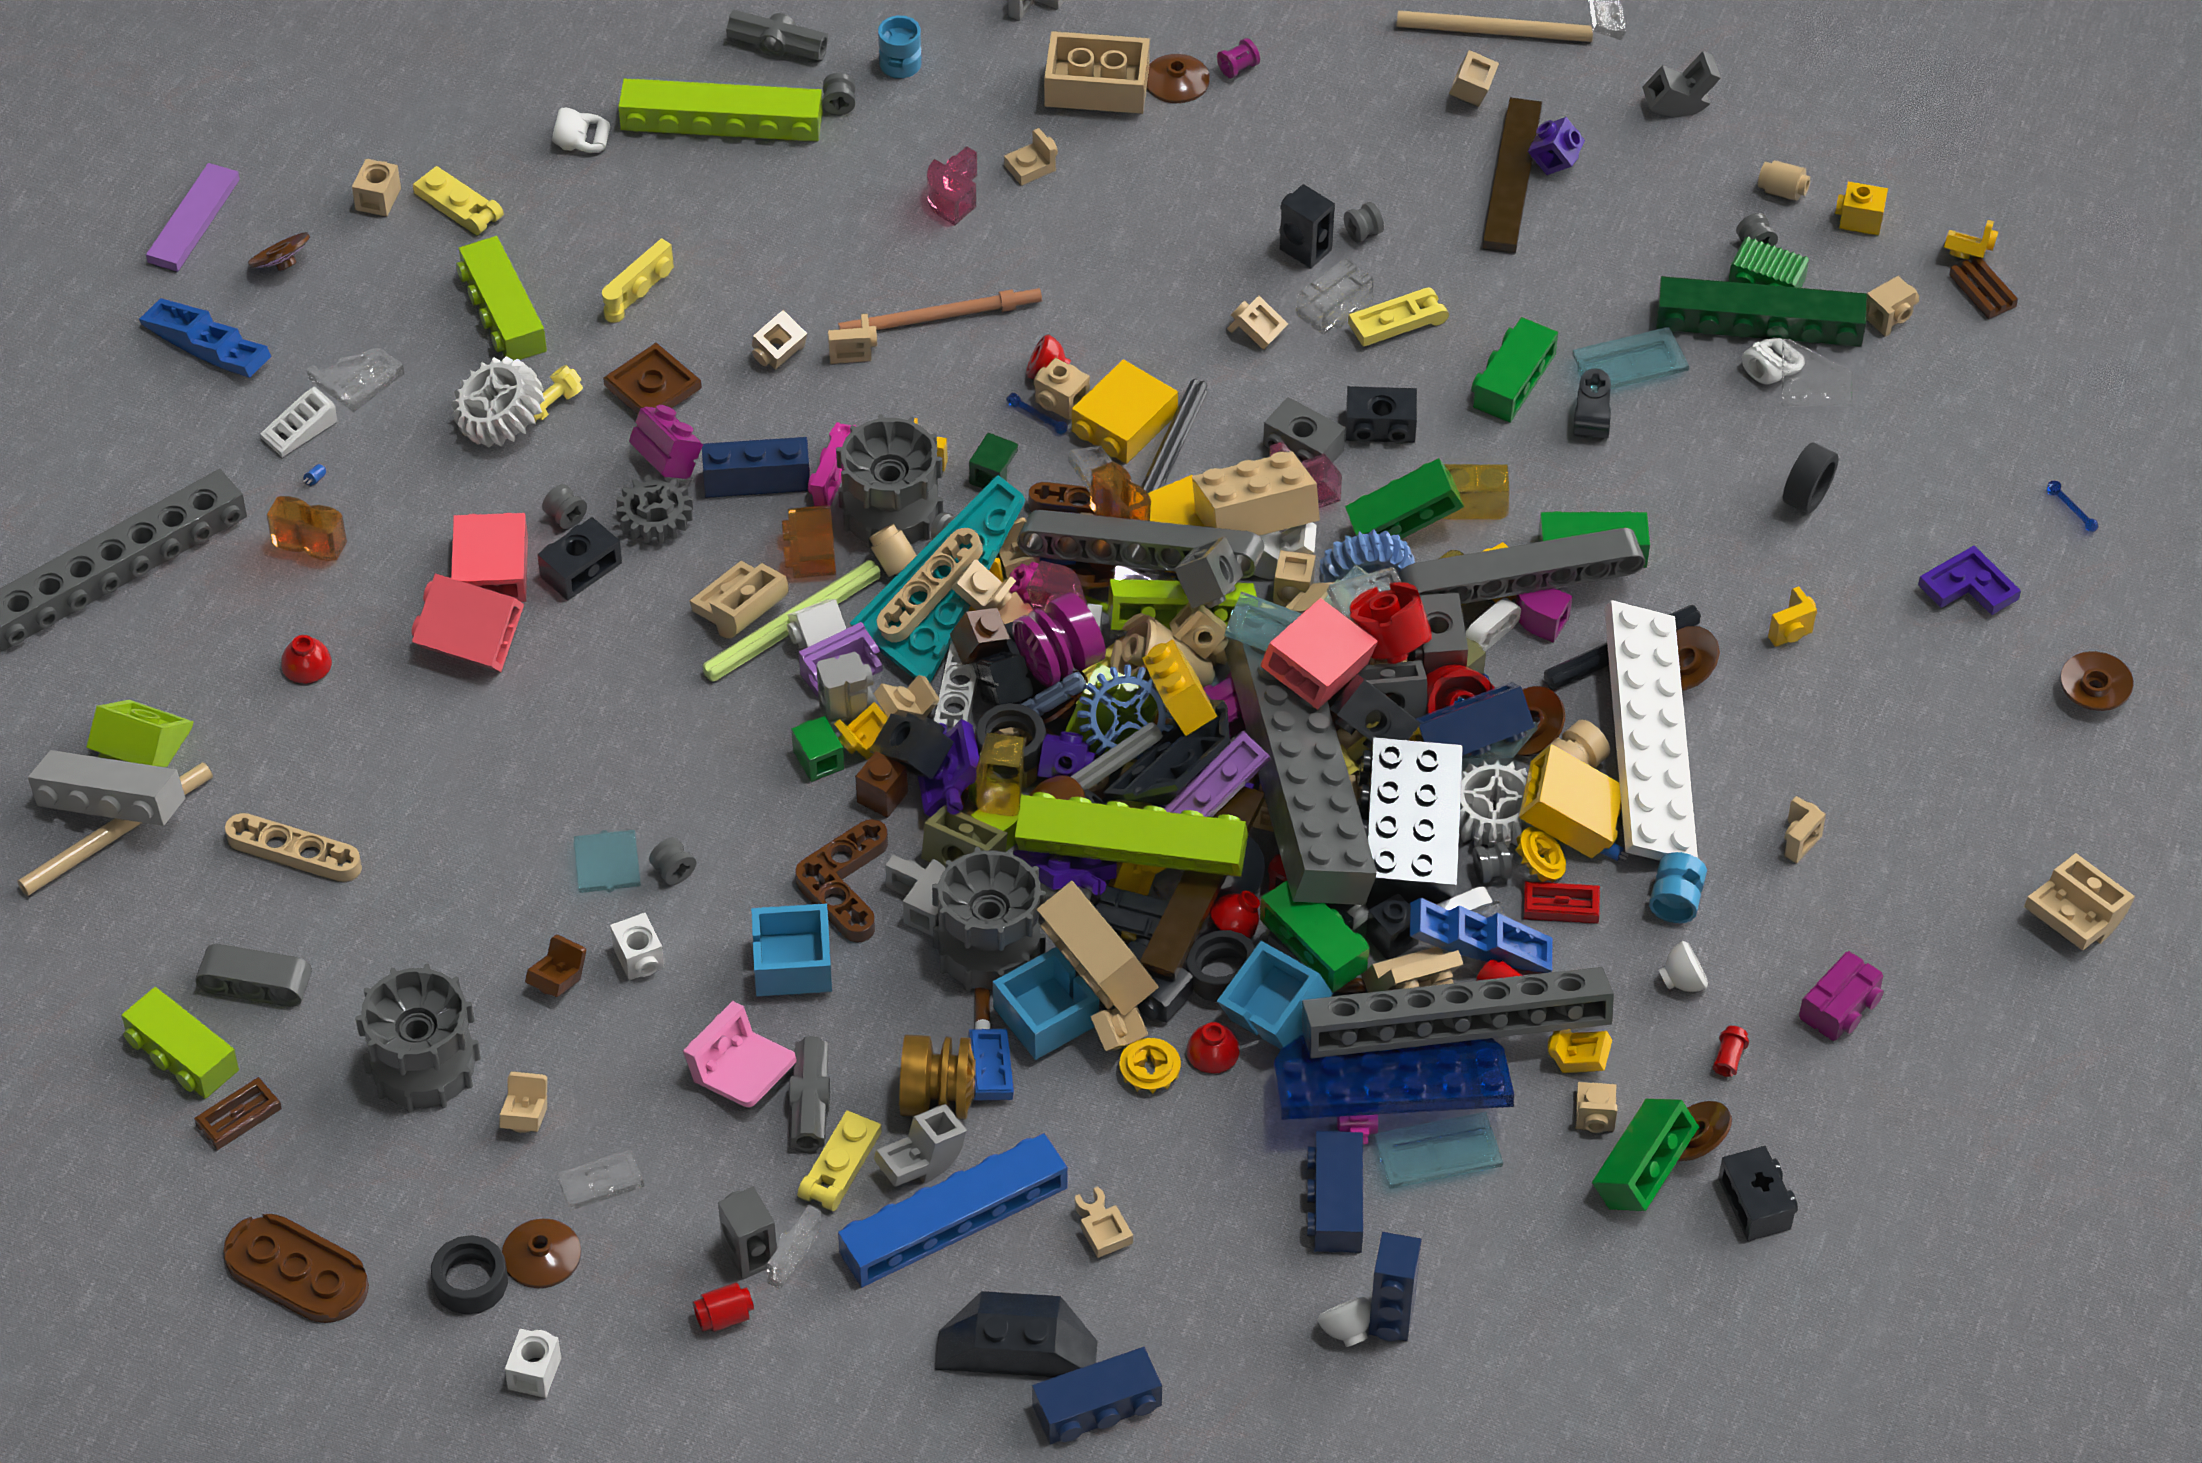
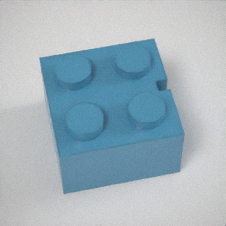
M827 904L751 908L756 996L832 992Z
M1260 941L1217 1002L1231 1021L1255 1035L1259 1034L1262 1039L1289 1054L1303 1035L1302 1000L1331 997L1333 993L1318 972Z
M1057 947L993 981V1008L1035 1060L1094 1028L1095 1026L1090 1016L1099 1012V998L1080 975L1075 978L1076 970Z

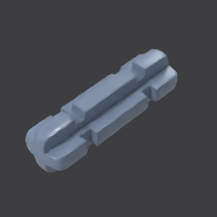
M1075 672L1021 705L1034 710L1041 717L1045 712H1049L1072 698L1073 695L1084 691L1087 683L1081 673Z

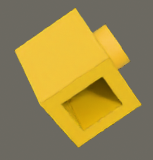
M1848 181L1846 194L1838 195L1835 214L1841 215L1839 229L1879 235L1888 188Z

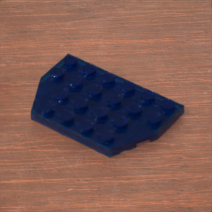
M1302 1034L1283 1047L1274 1060V1078L1281 1120L1514 1107L1515 1094L1505 1050L1493 1038L1311 1058Z

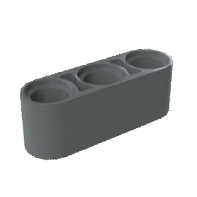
M212 944L206 948L195 982L200 989L211 994L294 1007L298 1006L302 1001L312 973V967L305 960L295 956L223 944Z

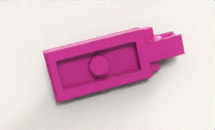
M836 422L829 433L830 443L821 452L820 465L816 473H812L809 478L808 491L813 496L815 509L829 510L841 484L842 469L837 468L836 448L843 446L845 439L850 434V427L852 425Z

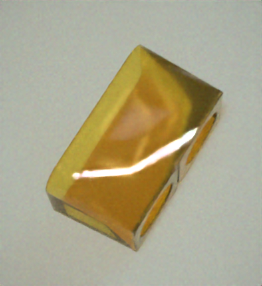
M1444 464L1452 475L1464 504V508L1444 517V519H1503L1508 516L1510 493L1508 464Z
M986 733L976 768L977 807L985 813L1015 816L1020 810L1024 788V737ZM996 764L1016 767L1018 775L1013 779L1000 778L993 772V766Z

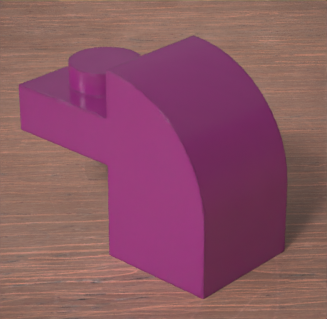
M1556 588L1516 595L1515 604L1521 608L1518 621L1521 626L1530 633L1554 643L1569 620L1572 596Z

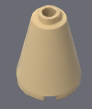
M1139 613L1125 623L1122 629L1126 630L1127 633L1123 641L1116 639L1111 655V667H1116L1119 673L1125 675V665H1131V676L1137 677L1139 668L1144 667L1146 671L1142 679L1148 682L1151 676L1142 658L1148 655V652L1157 644L1167 643L1174 639L1195 671L1202 687L1204 688L1212 684L1215 676L1212 661L1208 657L1204 659L1183 641H1179L1174 637L1171 630L1156 619Z

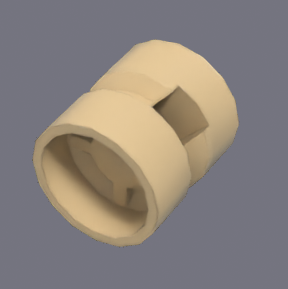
M1578 720L1562 734L1561 739L1558 737L1551 743L1593 768L1597 767L1610 755L1609 743L1598 727L1586 720Z

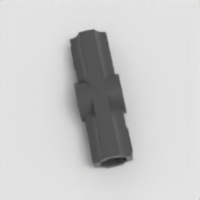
M733 10L729 16L726 28L727 37L757 44L765 54L771 57H780L785 52L822 61L826 54L828 33L796 26L794 20L785 14L776 13L769 19Z
M809 1036L795 1042L794 1053L797 1060L794 1064V1077H790L791 1145L803 1152H814L819 1147L825 1146L826 1111L830 1109V1077H827L828 1042L820 1040L819 1037Z

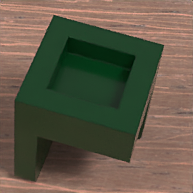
M987 433L969 460V484L984 489L997 475L1007 481V467L1018 451V444Z

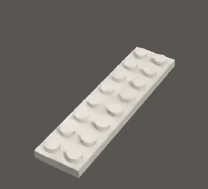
M1611 600L1604 609L1625 852L1660 860L1664 855L1672 852L1687 853L1698 858L1675 616Z

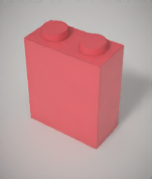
M525 513L454 515L451 578L514 597L520 602H526L528 532Z
M435 573L433 580L427 584L424 590L423 600L425 604L421 616L418 615L414 620L412 642L422 648L502 672L524 603L514 597Z
M1320 598L1269 643L1260 666L1318 710L1368 665L1378 641Z

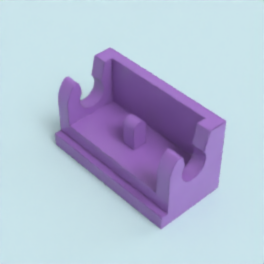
M862 622L799 651L800 675L817 697L818 661L832 657L839 659L840 655L856 652L859 654L863 665L869 664L872 675L883 671L882 663L875 655L880 650L866 631Z

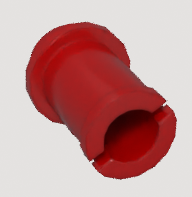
M1728 1026L1720 1033L1719 1040L1721 1045L1716 1061L1713 1064V1070L1716 1073L1725 1077H1733V1075L1737 1074L1742 1052L1749 1046L1748 1033L1743 1028Z

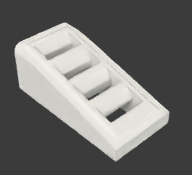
M312 387L260 433L261 439L283 458L338 422L335 405L316 387ZM295 425L298 429L295 431L291 426ZM282 432L288 437L285 441L279 436Z

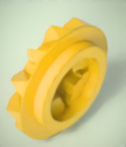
M1528 827L1516 838L1518 847L1515 850L1522 856L1521 864L1529 868L1530 875L1536 874L1541 882L1549 880L1552 883L1564 875L1566 870L1565 857L1560 845L1552 836L1536 827Z
M1143 1038L1132 1042L1123 1050L1119 1062V1071H1121L1125 1083L1134 1085L1137 1092L1142 1088L1149 1089L1152 1094L1162 1087L1168 1089L1171 1082L1178 1079L1181 1068L1180 1056L1176 1049L1168 1042L1157 1038ZM1148 1056H1150L1155 1066L1153 1074H1149L1145 1068Z

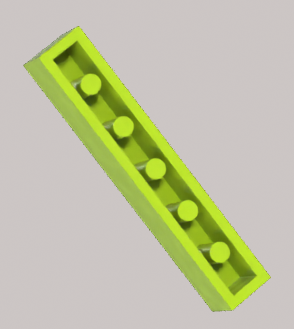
M627 78L623 79L618 106L620 128L625 131L819 141L823 115L822 89Z
M1042 792L1034 793L1033 796L1022 795L1015 832V840L1019 850L1239 877L1242 875L1248 838L1246 822L1240 821L1238 817L1233 815H1219L1218 818L1205 817L1200 812L1193 810H1183L1179 814L1166 812L1165 809L1158 806H1145L1144 809L1129 808L1127 804L1117 801L1107 802V805L1096 804L1083 797H1071L1070 800L1055 799L1053 795Z

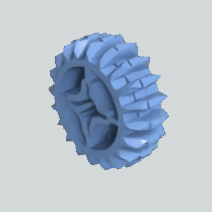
M1374 529L1369 534H1362L1359 531L1357 536L1350 537L1345 535V541L1333 542V549L1325 550V557L1320 559L1319 580L1320 583L1339 582L1352 602L1361 593L1374 587H1378L1379 592L1390 590L1389 583L1399 582V572L1404 567L1414 564L1415 560L1407 542L1401 541L1399 535L1390 536L1388 531L1377 534Z
M1125 665V676L1118 677L1116 667H1111L1110 673L1113 679L1107 681L1105 676L1099 673L1097 679L1102 686L1099 689L1091 683H1088L1086 686L1090 692L1094 693L1092 700L1084 696L1080 697L1079 701L1090 705L1089 711H1078L1077 716L1080 718L1089 717L1090 724H1083L1079 729L1080 732L1092 729L1094 735L1086 740L1087 744L1091 745L1097 739L1102 743L1096 751L1097 755L1101 756L1106 747L1112 749L1118 745L1114 741L1124 729L1136 728L1140 730L1143 728L1136 723L1133 724L1127 721L1125 725H1121L1118 731H1115L1116 726L1119 724L1117 717L1121 715H1117L1118 709L1112 706L1111 702H1114L1119 707L1127 708L1130 704L1133 705L1137 698H1140L1139 703L1135 707L1138 712L1134 714H1138L1137 720L1146 726L1149 723L1141 717L1140 708L1151 693L1158 706L1159 717L1157 727L1161 733L1163 730L1169 732L1173 728V726L1165 724L1166 718H1174L1170 712H1166L1165 704L1157 689L1153 686L1152 678L1150 677L1148 682L1142 679L1146 671L1144 667L1139 668L1137 677L1131 676V665ZM1124 683L1141 686L1135 696L1126 702L1116 700L1106 692L1110 688ZM1099 701L1110 708L1115 716L1114 723L1105 736L1100 731L1096 720V710ZM1143 753L1137 756L1138 760L1143 756Z

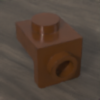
M558 934L554 935L550 939L547 956L527 970L525 983L538 988L544 994L555 997L560 996L581 980L586 948Z

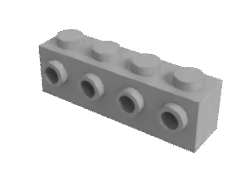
M50 750L28 776L37 806L164 826L186 799L177 769Z

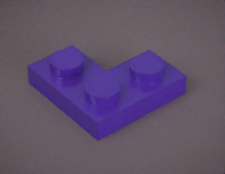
M1975 545L1919 577L1918 586L1940 608L1969 593L1991 615L2019 600L2021 590Z

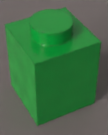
M825 716L805 721L799 726L791 728L793 752L811 782L844 770L843 746Z

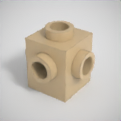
M1055 358L1046 368H1041L1034 379L1035 402L1044 409L1053 411L1070 420L1072 418V408L1090 391V376L1079 371L1077 367Z

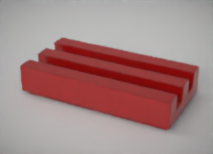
M1525 881L1524 919L1599 924V885ZM1532 895H1535V896H1552V897H1555V898L1532 897ZM1570 898H1586V899H1592V901H1591V900H1574V899H1570Z

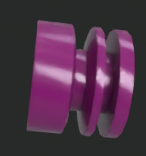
M1068 592L1047 603L1045 612L1037 608L1031 611L1028 616L1023 615L1013 621L1012 630L1021 656H1024L1027 668L1042 686L1049 688L1060 682V679L1063 680V678L1073 673V667L1083 671L1105 659L1106 648L1100 628L1084 601L1072 592Z

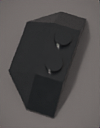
M1209 699L1217 717L1189 735L1185 736L1179 725L1176 724L1160 741L1103 792L1105 796L1109 799L1168 805L1230 744L1228 707L1224 700Z
M981 1291L939 1330L935 1370L1057 1377L1095 1364L1098 1341L1061 1296Z

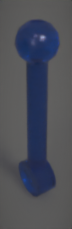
M1014 392L1007 396L1006 400L1010 406L1015 408L1018 406L1054 427L1057 434L1062 435L1066 433L1068 426L1064 421H1055L1021 401L1019 395Z
M2050 481L2047 485V492L2050 495H2057L2085 523L2087 531H2096L2099 527L2098 521L2089 518L2061 490L2060 482Z

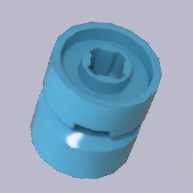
M900 15L892 16L882 21L878 29L879 66L882 72L893 78L913 76L919 71L922 63L921 28L918 22L913 18Z
M1672 852L1664 855L1660 859L1656 883L1653 886L1649 907L1657 917L1672 923L1692 921L1697 915L1701 892L1707 874L1705 864L1699 858L1687 853Z

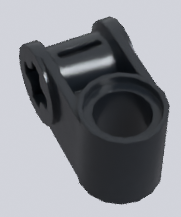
M1589 369L1581 376L1577 393V405L1575 407L1573 436L1609 438L1611 381L1608 374L1601 369ZM1591 385L1597 386V393L1591 392Z

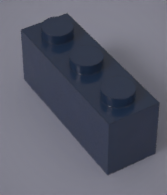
M807 437L704 443L702 446L705 498L808 491L810 469Z
M1510 682L1416 718L1421 724L1414 733L1417 741L1463 745L1462 755L1471 752V755L1475 756L1490 751L1492 749L1491 744L1503 739L1505 742L1519 740L1526 736L1525 731L1535 726L1521 686Z
M1316 1131L1315 1146H1308L1307 1170H1315V1179H1308L1307 1203H1315V1213H1307V1236H1315L1314 1252L1362 1253L1363 1132Z
M1382 1232L1374 1270L1368 1335L1378 1336L1386 1341L1402 1340L1408 1342L1416 1298L1422 1238Z
M1141 1347L1032 1385V1406L1050 1445L1059 1441L1069 1442L1078 1438L1082 1433L1097 1428H1110L1122 1419L1134 1415L1144 1416L1153 1412L1157 1407L1162 1406V1383L1145 1347Z

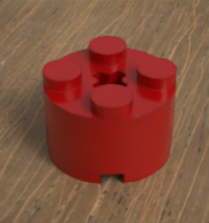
M1404 582L1389 583L1390 590L1379 592L1378 587L1371 588L1357 596L1349 607L1351 621L1378 641L1371 658L1387 659V662L1390 664L1403 662L1408 658L1409 652L1429 642L1433 637L1417 588L1412 584Z
M1457 664L1442 666L1426 675V712L1429 714L1453 705L1454 702L1458 701V697L1466 700L1492 690L1495 687L1483 674L1466 666Z

